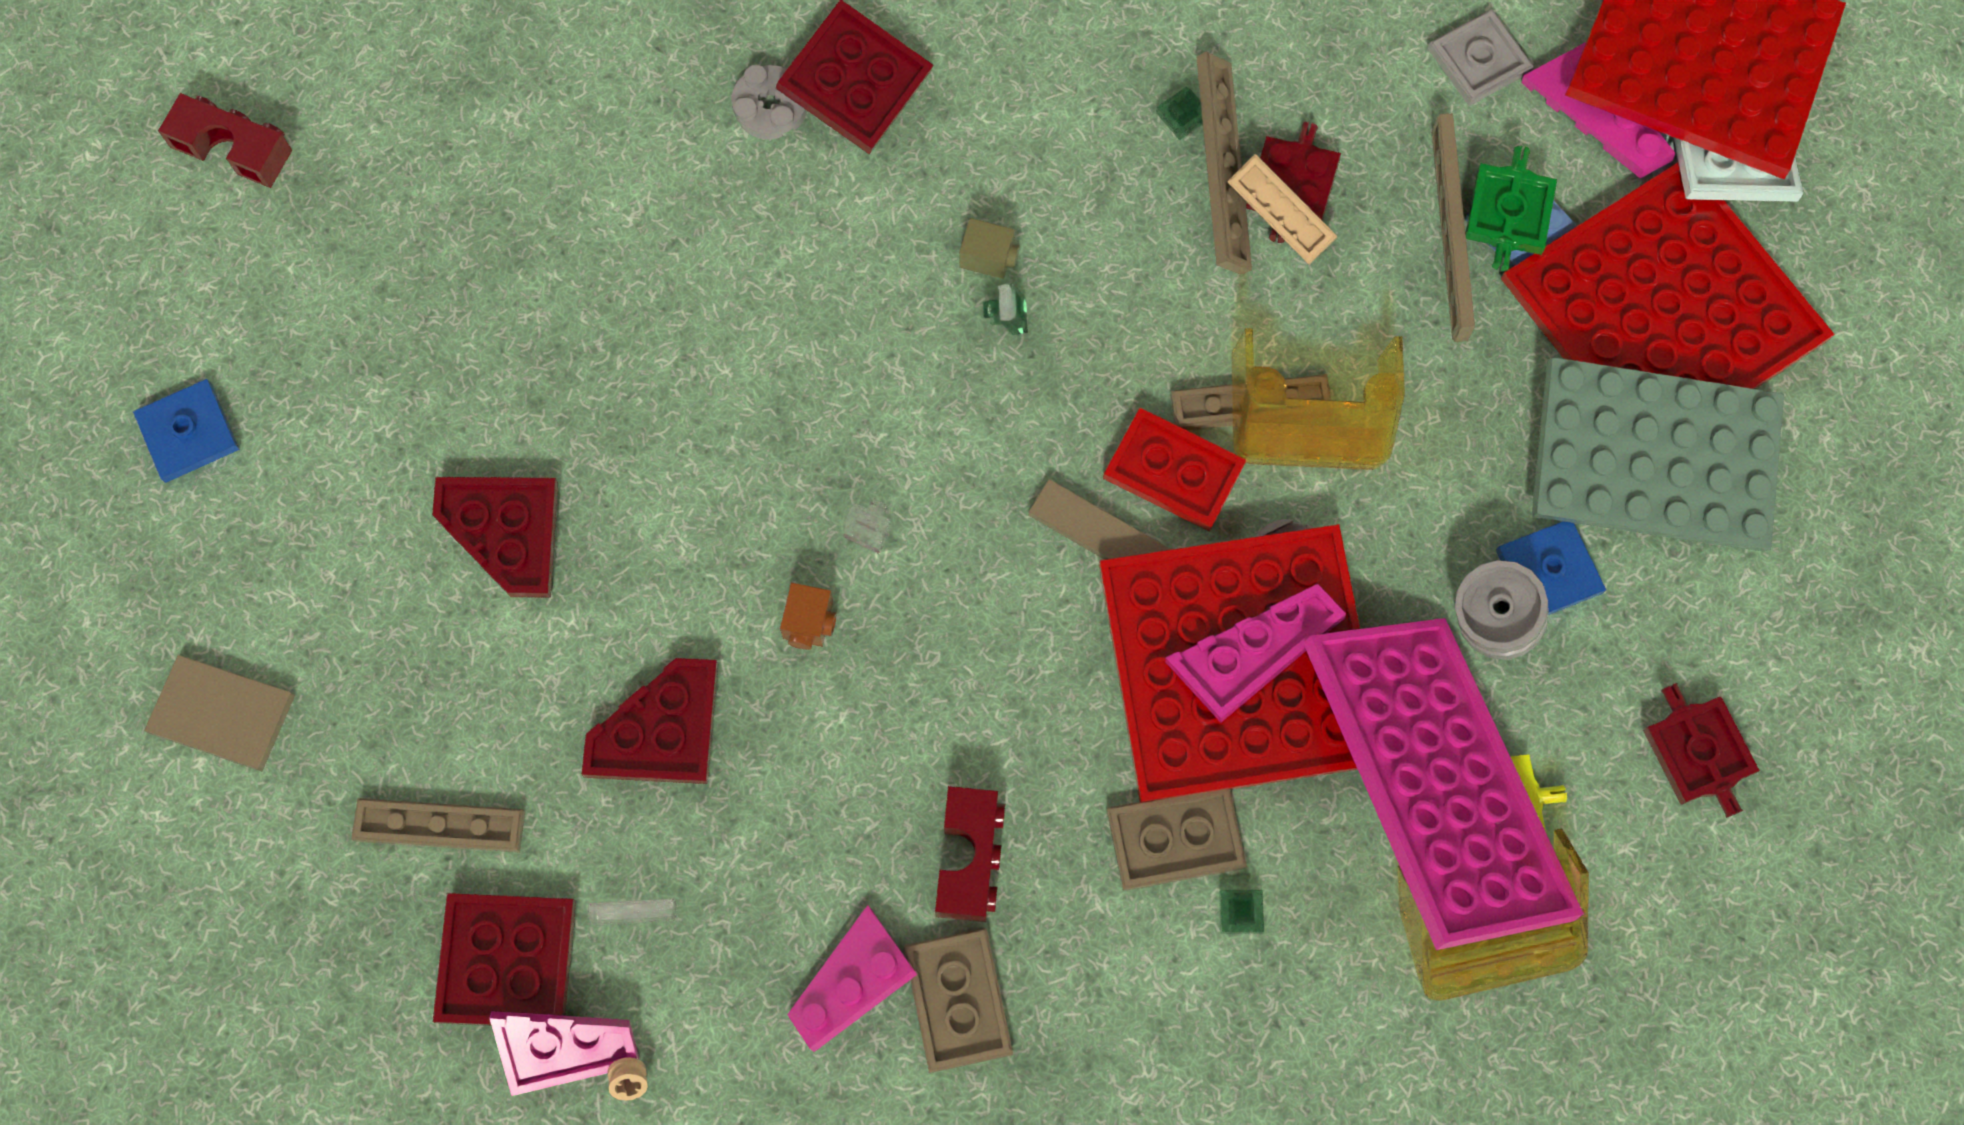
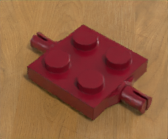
M1309 122L1302 124L1298 141H1286L1266 136L1260 159L1323 221L1340 163L1341 153L1318 148L1313 145L1316 131L1318 130V126L1314 123H1311L1310 130ZM1248 203L1246 204V209L1255 211ZM1273 228L1269 239L1275 242L1278 233ZM1278 235V243H1283L1285 240Z
M1678 683L1662 689L1661 692H1663L1672 713L1664 720L1648 726L1643 732L1679 803L1683 805L1700 797L1716 796L1726 818L1742 812L1743 809H1741L1731 788L1740 780L1752 776L1760 770L1722 697H1717L1703 704L1688 705L1678 687Z

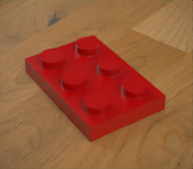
M1139 408L1106 468L1103 479L1210 532L1247 460L1155 414Z

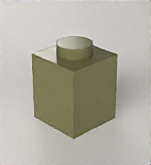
M970 218L959 251V268L1004 279L1007 268L1015 267L1019 255L1020 245L1014 244L1015 229Z

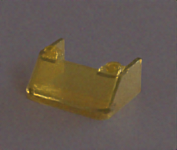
M1245 328L1232 350L1233 447L1236 455L1246 459V463L1258 465L1374 470L1383 466L1393 452L1405 397L1403 337L1394 336L1377 359L1378 374L1372 376L1365 384L1363 390L1364 402L1286 398V382L1277 370L1270 367L1254 366L1253 328Z
M1562 828L1554 830V851L1584 913L1573 922L1436 950L1403 872L1398 865L1400 916L1419 983L1428 998L1436 1001L1447 1000L1567 972L1577 968L1584 962L1588 954L1589 872Z

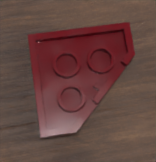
M435 477L432 515L439 524L510 597L551 598L558 481L556 478Z
M675 658L663 668L664 671L646 686L643 685L618 706L619 709L601 724L598 723L586 733L581 775L584 778L708 784L718 675L717 660Z

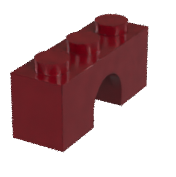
M180 93L158 129V132L170 148L202 161L205 160L209 151L215 145L221 142H233L226 160L236 174L269 188L273 186L292 152L291 147L284 138V132L278 127L266 122L263 125L252 122L245 114L235 109H230L229 112L222 110L212 101L202 96H196L194 99Z
M948 786L944 834L961 836L967 839L974 847L975 856L972 862L964 869L958 871L939 869L935 916L937 918L986 922L987 911L995 912L998 887L989 886L991 870H999L1002 845L994 844L995 828L1003 829L1006 806L1004 803H998V791Z

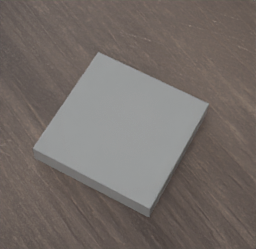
M1492 9L1431 41L1428 45V50L1468 106L1517 81L1534 68L1533 64Z

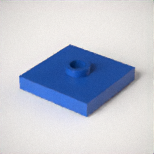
M208 379L133 411L160 479L165 483L240 450L214 388Z
M1560 522L1498 546L1495 550L1500 561L1516 562L1532 570L1543 583L1548 599V615L1599 596L1606 591L1574 523Z

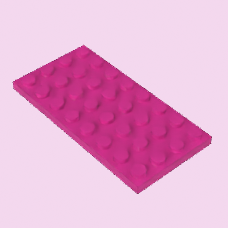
M1446 618L1311 635L1304 643L1305 649L1435 949L1440 950L1573 922L1581 917L1584 913Z

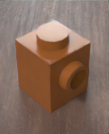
M791 582L780 626L782 637L788 640L790 646L804 650H811L812 645L823 647L825 635H833L837 613L831 612L833 605L831 590Z

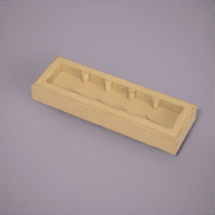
M1256 154L1227 181L1308 265L1338 238Z

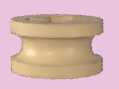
M622 1058L609 1066L607 1071L608 1086L612 1097L625 1101L634 1100L646 1092L648 1088L646 1066L642 1061L636 1058Z

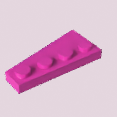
M1585 43L1523 75L1521 83L1531 92L1535 89L1546 98V104L1557 113L1561 110L1576 122L1575 127L1585 135L1591 134L1604 144L1603 149L1639 178L1673 161L1675 151L1659 131L1565 96Z
M1316 584L1271 606L1270 610L1253 618H1246L1236 623L1235 627L1216 636H1209L1197 642V645L1166 657V663L1221 723L1306 651L1304 643L1311 635L1328 633L1345 619L1346 613Z

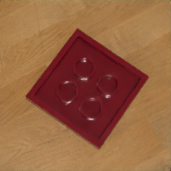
M839 0L778 80L775 89L870 155L930 74L934 65L846 2Z
M447 893L432 1022L437 1024L492 1026L490 1022L491 1011L565 1016L576 900L568 898Z

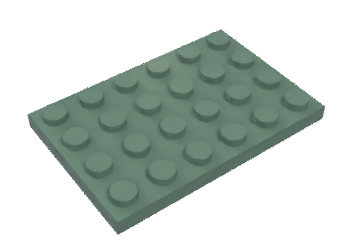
M1552 357L1547 361L1532 517L1762 552L1769 551L1772 547L1784 394Z

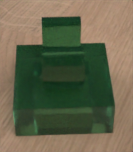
M1185 87L1157 106L1156 114L1179 140L1203 125L1201 101L1188 87Z
M1013 283L998 285L999 300L983 302V317L985 319L990 318L991 325L1003 324L1012 335L1028 333L1026 297Z
M1262 889L1219 891L1220 934L1264 933Z

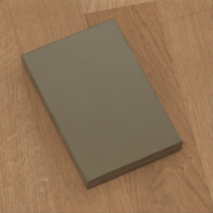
M178 655L144 731L262 772L295 695L291 692Z
M1230 789L1142 803H1130L1108 807L1106 810L1123 891L1242 870L1247 867Z
M987 928L904 945L906 959L917 973L911 979V985L929 1074L1012 1056L1013 1051Z

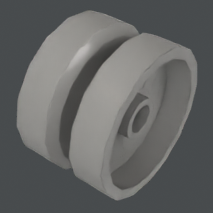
M1496 560L1479 565L1465 576L1456 594L1455 612L1461 634L1473 650L1488 658L1508 660L1524 656L1539 644L1547 630L1549 610L1543 583L1532 570L1516 562ZM1502 605L1509 607V611L1505 614L1495 612L1500 611Z

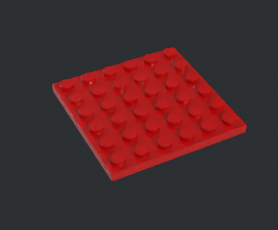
M1603 0L1565 96L1785 179L1791 170L1846 3L1839 0Z
M1678 162L1545 246L1542 255H1531L1504 272L1501 277L1503 283L1562 358L1567 360L1756 389L1828 342L1835 335L1724 200L1686 199Z
M1339 524L1099 560L1101 582L1140 803L1358 770L1307 651L1221 723L1166 663V657L1197 645V642L1209 636H1216L1235 627L1236 623L1246 618H1253L1270 610L1271 606L1316 584L1346 613L1345 619L1328 633L1360 629Z

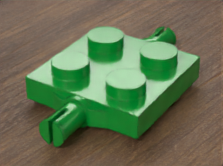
M1522 146L1514 147L1511 166L1497 167L1480 163L1477 170L1465 234L1468 240L1487 243L1496 247L1492 264L1495 270H1498L1500 264V271H1507L1509 269L1511 251L1520 250L1542 255L1545 250L1557 179L1540 176L1527 169L1530 149L1526 146L1522 154Z

